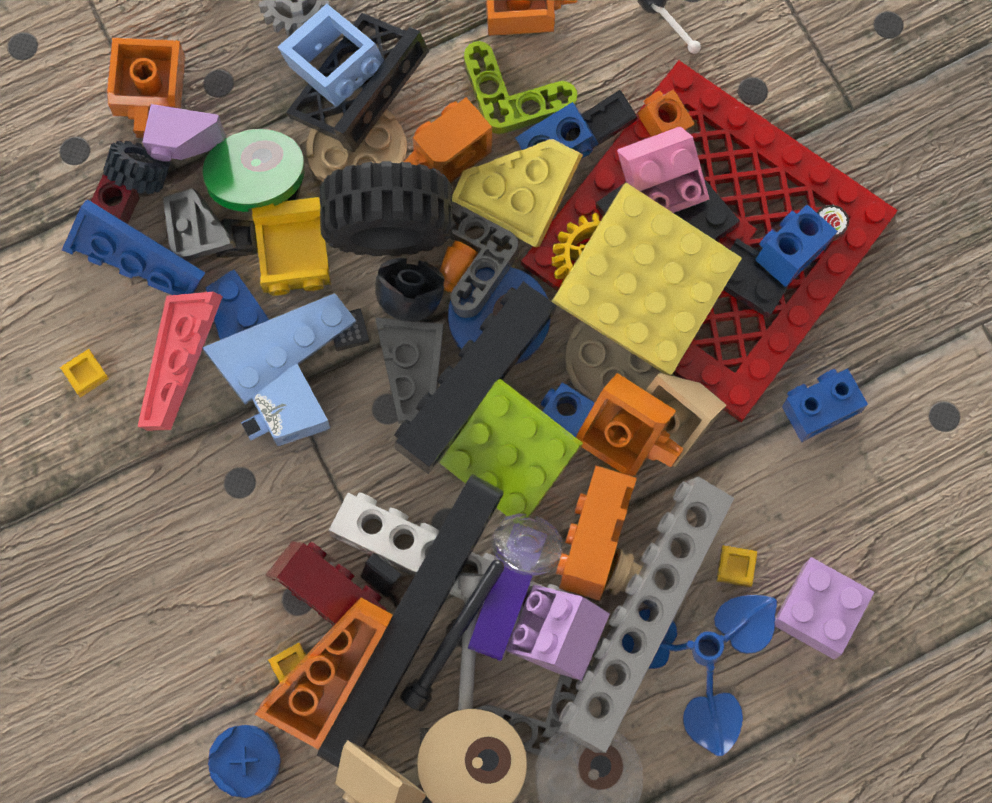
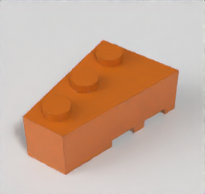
M595 466L587 495L580 493L574 512L581 515L578 525L571 523L565 543L572 545L569 555L562 553L556 574L562 575L559 589L600 601L626 517L629 501L637 480L636 477Z

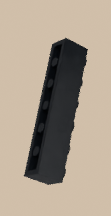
M524 281L517 290L513 287L508 290L500 302L503 305L502 309L496 316L493 313L488 315L479 328L482 334L475 342L470 339L458 354L462 359L454 368L448 366L437 380V383L440 384L439 388L433 395L429 392L426 393L416 406V410L419 413L411 422L406 419L395 432L394 436L398 438L395 442V449L427 474L431 472L452 445L494 383L506 377L554 316L557 306Z

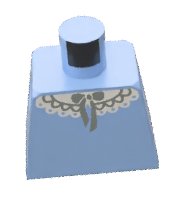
M298 364L289 368L252 397L259 413L241 422L250 441L270 432L277 446L330 429L328 419Z

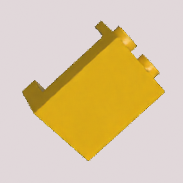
M319 197L284 201L277 206H274L272 203L267 206L252 208L261 273L260 284L263 293L281 296L290 293V290L303 288L304 291L312 292L323 289L325 285H331L326 241L320 231Z

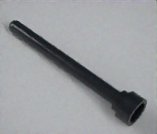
M501 560L492 561L420 678L414 679L412 683H407L400 698L409 707L422 712L432 699L430 694L433 691L431 688L432 684L504 571L505 566Z

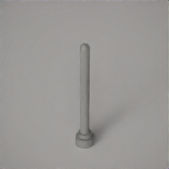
M459 574L458 589L461 590V596L465 597L464 606L483 577V574ZM478 612L462 636L458 711L473 709L476 651L468 649V645L478 620Z

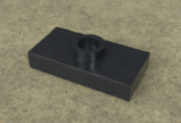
M618 90L582 114L599 143L592 147L593 149L639 120L621 90ZM573 128L568 131L573 141L580 135L579 128Z

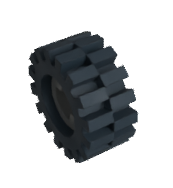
M117 141L116 143L113 142L110 146L103 173L105 176H108L107 179L110 181H116V185L126 186L127 190L132 191V189H136L137 193L146 191L148 194H153V192L158 193L163 189L170 161H159L148 155L145 147H142L141 143L136 142V145H134L131 141H125V143Z

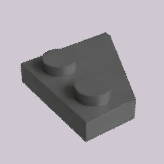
M191 188L163 197L171 252L186 261H190L236 247L233 238L198 191Z

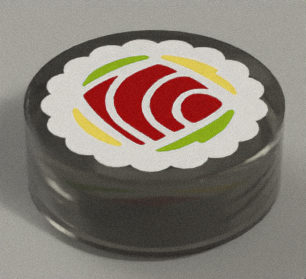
M827 205L817 212L838 231L832 241L840 239L845 234L849 226V218L841 207Z

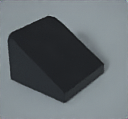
M225 218L220 221L235 241L236 247L216 253L218 258L248 256L258 253L254 221Z

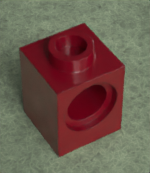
M102 175L91 202L128 224L140 199L136 189H132V191L127 190L126 186H118L115 184L116 181H110L107 179L108 176ZM112 197H122L119 204L115 206L107 205Z

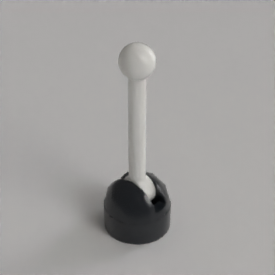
M666 0L637 1L646 12L652 14L660 13L688 44L690 53L696 54L700 51V43L695 40L693 41L665 9Z

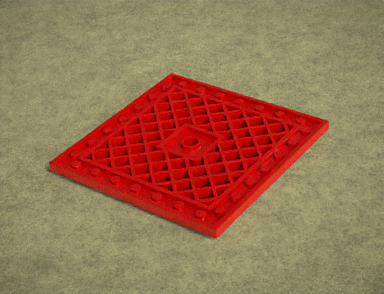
M678 60L652 94L661 91L665 95L674 89L684 107L690 111L688 113L692 120H697L699 133H692L690 135L693 137L694 142H701L703 155H698L700 164L705 163L707 177H704V179L716 193L715 184L732 182L734 196L721 197V199L727 206L736 204L738 214L736 217L740 220L738 228L720 239L718 243L729 250L736 239L741 240L752 248L761 247L759 243L763 238L752 239L757 231L752 225L763 224L766 236L772 230L771 222L783 221L792 211L790 197L806 195L807 205L819 215L823 209L835 207L840 209L844 216H846V220H848L846 227L842 232L835 235L836 238L825 253L823 251L812 262L817 263L805 278L803 270L797 276L798 280H793L788 285L787 289H798L787 304L783 294L778 302V306L775 307L771 314H778V316L767 330L762 314L754 309L738 311L736 298L722 290L718 299L729 297L731 312L714 314V308L712 307L703 324L709 323L712 338L693 339L672 373L676 377L701 383L726 404V407L723 409L725 412L742 423L898 210ZM644 104L637 113H639L646 105ZM658 109L660 119L670 123L669 114L664 110ZM640 118L623 130L553 219L540 247L532 246L521 260L522 267L557 292L564 280L555 278L554 273L558 267L552 266V257L556 256L553 252V245L560 243L558 234L560 232L568 233L567 224L570 222L579 227L578 221L582 215L588 222L592 221V215L595 212L599 216V221L603 219L601 213L596 209V202L626 182L617 150L651 137ZM704 121L716 130L706 132ZM724 139L726 152L710 154L708 141ZM732 141L744 149L733 151ZM751 157L753 171L737 173L735 159ZM759 159L771 168L760 169ZM728 160L730 174L714 176L711 162ZM778 176L781 190L765 192L762 178ZM786 178L799 187L788 189ZM755 179L757 193L741 195L739 181ZM814 197L826 206L816 208ZM782 198L785 212L769 214L766 200ZM759 201L762 215L745 217L743 203ZM795 210L794 212L797 214L801 210ZM590 238L579 242L576 246L580 247L581 244L587 245ZM571 260L573 266L576 263L575 260ZM757 317L759 332L742 334L740 319ZM733 320L735 335L719 337L716 322ZM759 340L749 355L746 356L744 342ZM737 343L740 358L723 360L720 345ZM713 346L715 359L700 348ZM740 366L735 373L729 369V367Z

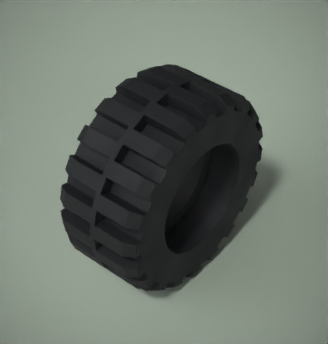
M410 162L362 163V165L346 166L343 170L337 169L331 175H328L321 184L320 231L326 243L334 249L339 248L340 251L346 253L354 252L356 255L367 254L380 257L382 255L418 254L420 251L427 252L433 250L434 247L442 246L452 234V186L447 177L434 168L429 169L421 164L412 165Z

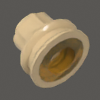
M620 548L615 550L603 591L609 589L611 594L616 596L620 591L625 592L630 579L635 574L639 575L643 566L633 562V554L627 553L625 555Z

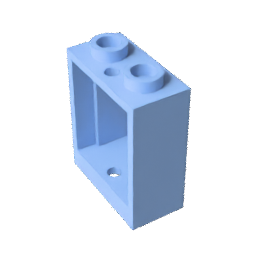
M328 4L278 46L288 66L335 107L350 97L356 89L373 76L384 62L376 44ZM343 34L360 49L326 78L309 62Z

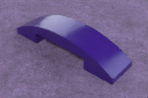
M514 524L500 559L504 563V571L483 604L468 649L502 661L547 536Z

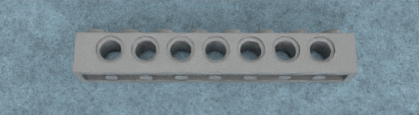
M699 476L686 482L683 481L676 489L673 500L676 503L671 513L667 512L659 522L657 530L660 531V534L655 544L651 543L646 548L641 559L644 565L639 575L635 574L630 579L625 590L628 596L623 606L619 605L615 609L609 620V624L612 627L607 637L601 638L597 643L593 653V657L596 659L590 670L586 669L582 681L578 680L576 689L579 690L573 703L569 702L560 715L559 721L562 722V725L558 732L595 753H606L734 500V497ZM689 509L697 516L695 527L691 526L687 521L686 515ZM673 540L677 541L682 548L679 558L675 557L671 552ZM657 571L663 573L666 578V585L663 589H660L655 583L654 578ZM642 602L647 604L650 609V616L647 621H644L638 613L639 605ZM625 634H629L634 641V648L630 653L626 652L622 646V639ZM610 665L618 673V679L614 685L608 683L605 676L606 670ZM594 697L600 701L602 707L600 715L596 718L589 711V703Z

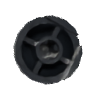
M407 258L388 260L380 265L375 281V293L379 306L389 316L400 321L414 322L426 319L437 310L444 293V275L436 267L425 261L419 260L418 265L407 264Z

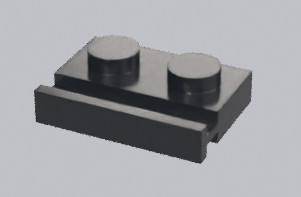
M736 239L730 250L742 259L723 291L768 318L788 286L785 287L755 260L760 252L741 240Z

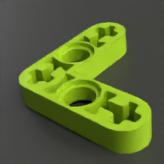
M476 41L466 47L464 52L465 68L480 112L492 126V133L503 134L534 125L572 102L576 106L577 90L574 85L566 81H558L509 96L490 45L482 41ZM475 53H479L481 57H484L485 71L481 73L478 61L473 60ZM494 81L498 85V90L491 95L484 94L479 88L482 82ZM562 92L564 96H569L566 104H562L561 100H556L557 93ZM544 96H547V102H550V109L546 110ZM533 100L539 104L540 110L534 115H529L523 112L521 106L524 102ZM498 102L500 114L506 115L503 123L493 119V104Z

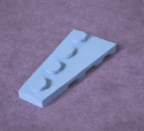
M334 293L203 347V351L243 403L247 404L257 392L295 364H301L352 326L356 320Z

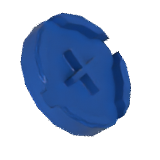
M251 725L234 726L225 730L215 739L209 750L208 757L210 776L218 788L233 797L241 798L260 795L271 787L279 774L281 763L278 745L270 734L257 726Z

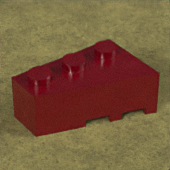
M311 541L308 545L301 542H291L266 574L273 581L277 580L292 592L294 597L305 602L333 626L360 598L371 602L385 611L387 610L379 603L382 597L367 585L363 589L352 582L355 576L339 563L333 567L324 560L327 553Z

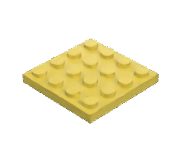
M625 183L552 302L662 373L672 375L742 258L636 188Z

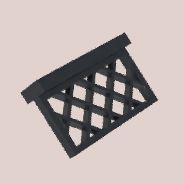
M361 13L353 25L361 32L366 25L375 29L376 35L368 38L375 44H378L384 62L375 74L359 87H362L363 90L357 98L350 101L345 99L337 107L324 108L323 99L326 98L308 83L286 112L289 118L340 141L345 149L352 152L356 151L429 53V49L420 31L411 27L405 31L365 13ZM344 36L318 71L327 78L340 66V60L344 54L357 51L360 48ZM395 38L399 39L394 48L384 51L383 42ZM318 101V111L308 114L301 112L306 104ZM343 113L342 118L335 127L327 124V117Z

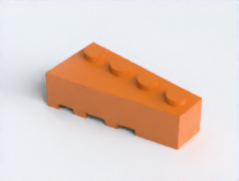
M360 598L262 701L254 715L319 750L393 615Z

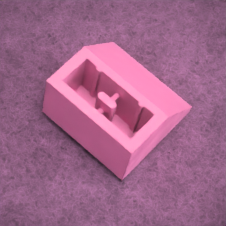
M677 127L617 150L626 182L672 213L710 200L693 137L682 127Z

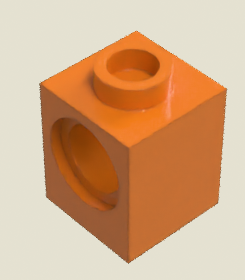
M674 89L665 95L661 91L652 94L643 101L646 106L637 113L651 137L677 127H682L687 131L695 124ZM658 109L664 110L669 114L670 123L660 119Z

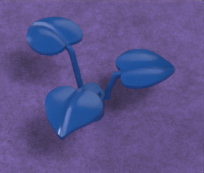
M745 595L730 599L721 605L716 612L714 624L717 630L724 634V636L707 631L701 633L695 642L688 641L687 643L674 645L672 643L677 637V627L675 622L672 621L648 668H662L668 662L670 651L678 652L688 649L692 650L693 658L698 664L706 666L707 697H696L688 703L683 714V725L688 736L695 743L716 756H724L736 743L742 727L743 714L739 702L732 694L720 693L716 696L713 695L714 664L718 662L722 655L724 643L729 640L736 651L744 654L757 653L769 644L775 629L777 600L773 597ZM650 609L638 611L639 616L644 621L648 620ZM625 634L622 639V646L628 653L633 650L634 641L629 634Z

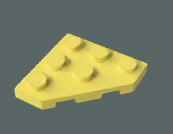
M554 139L546 140L527 149L516 151L494 159V161L464 170L452 194V201L512 232L524 242L534 247H540L583 154Z

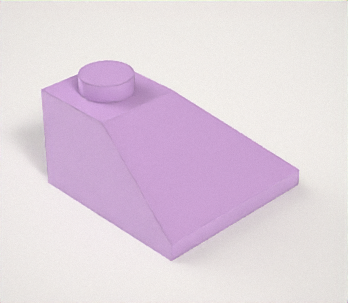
M151 104L142 143L148 155L156 160L170 161L171 158L183 160L211 151L217 144L224 141L226 136L219 115Z

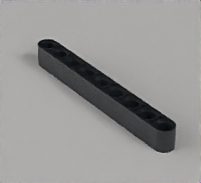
M474 474L470 476L317 754L318 757L339 768L343 746L347 741L363 749L365 748L457 581L459 574L504 494L503 490Z

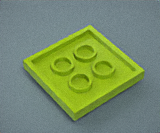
M499 379L494 383L439 463L465 484L470 476L474 474L503 490L504 494L497 509L522 527L583 443Z

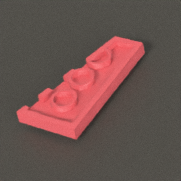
M215 292L166 296L138 422L139 428L147 431L172 429L223 296Z

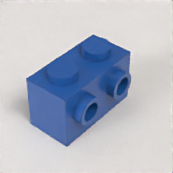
M848 368L837 373L836 369H832L817 378L819 383L807 388L806 384H802L787 393L788 398L785 400L782 408L801 443L862 413L868 405Z

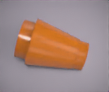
M454 240L451 247L447 246L440 272L444 275L445 279L444 290L452 293L454 287L478 255L477 251Z

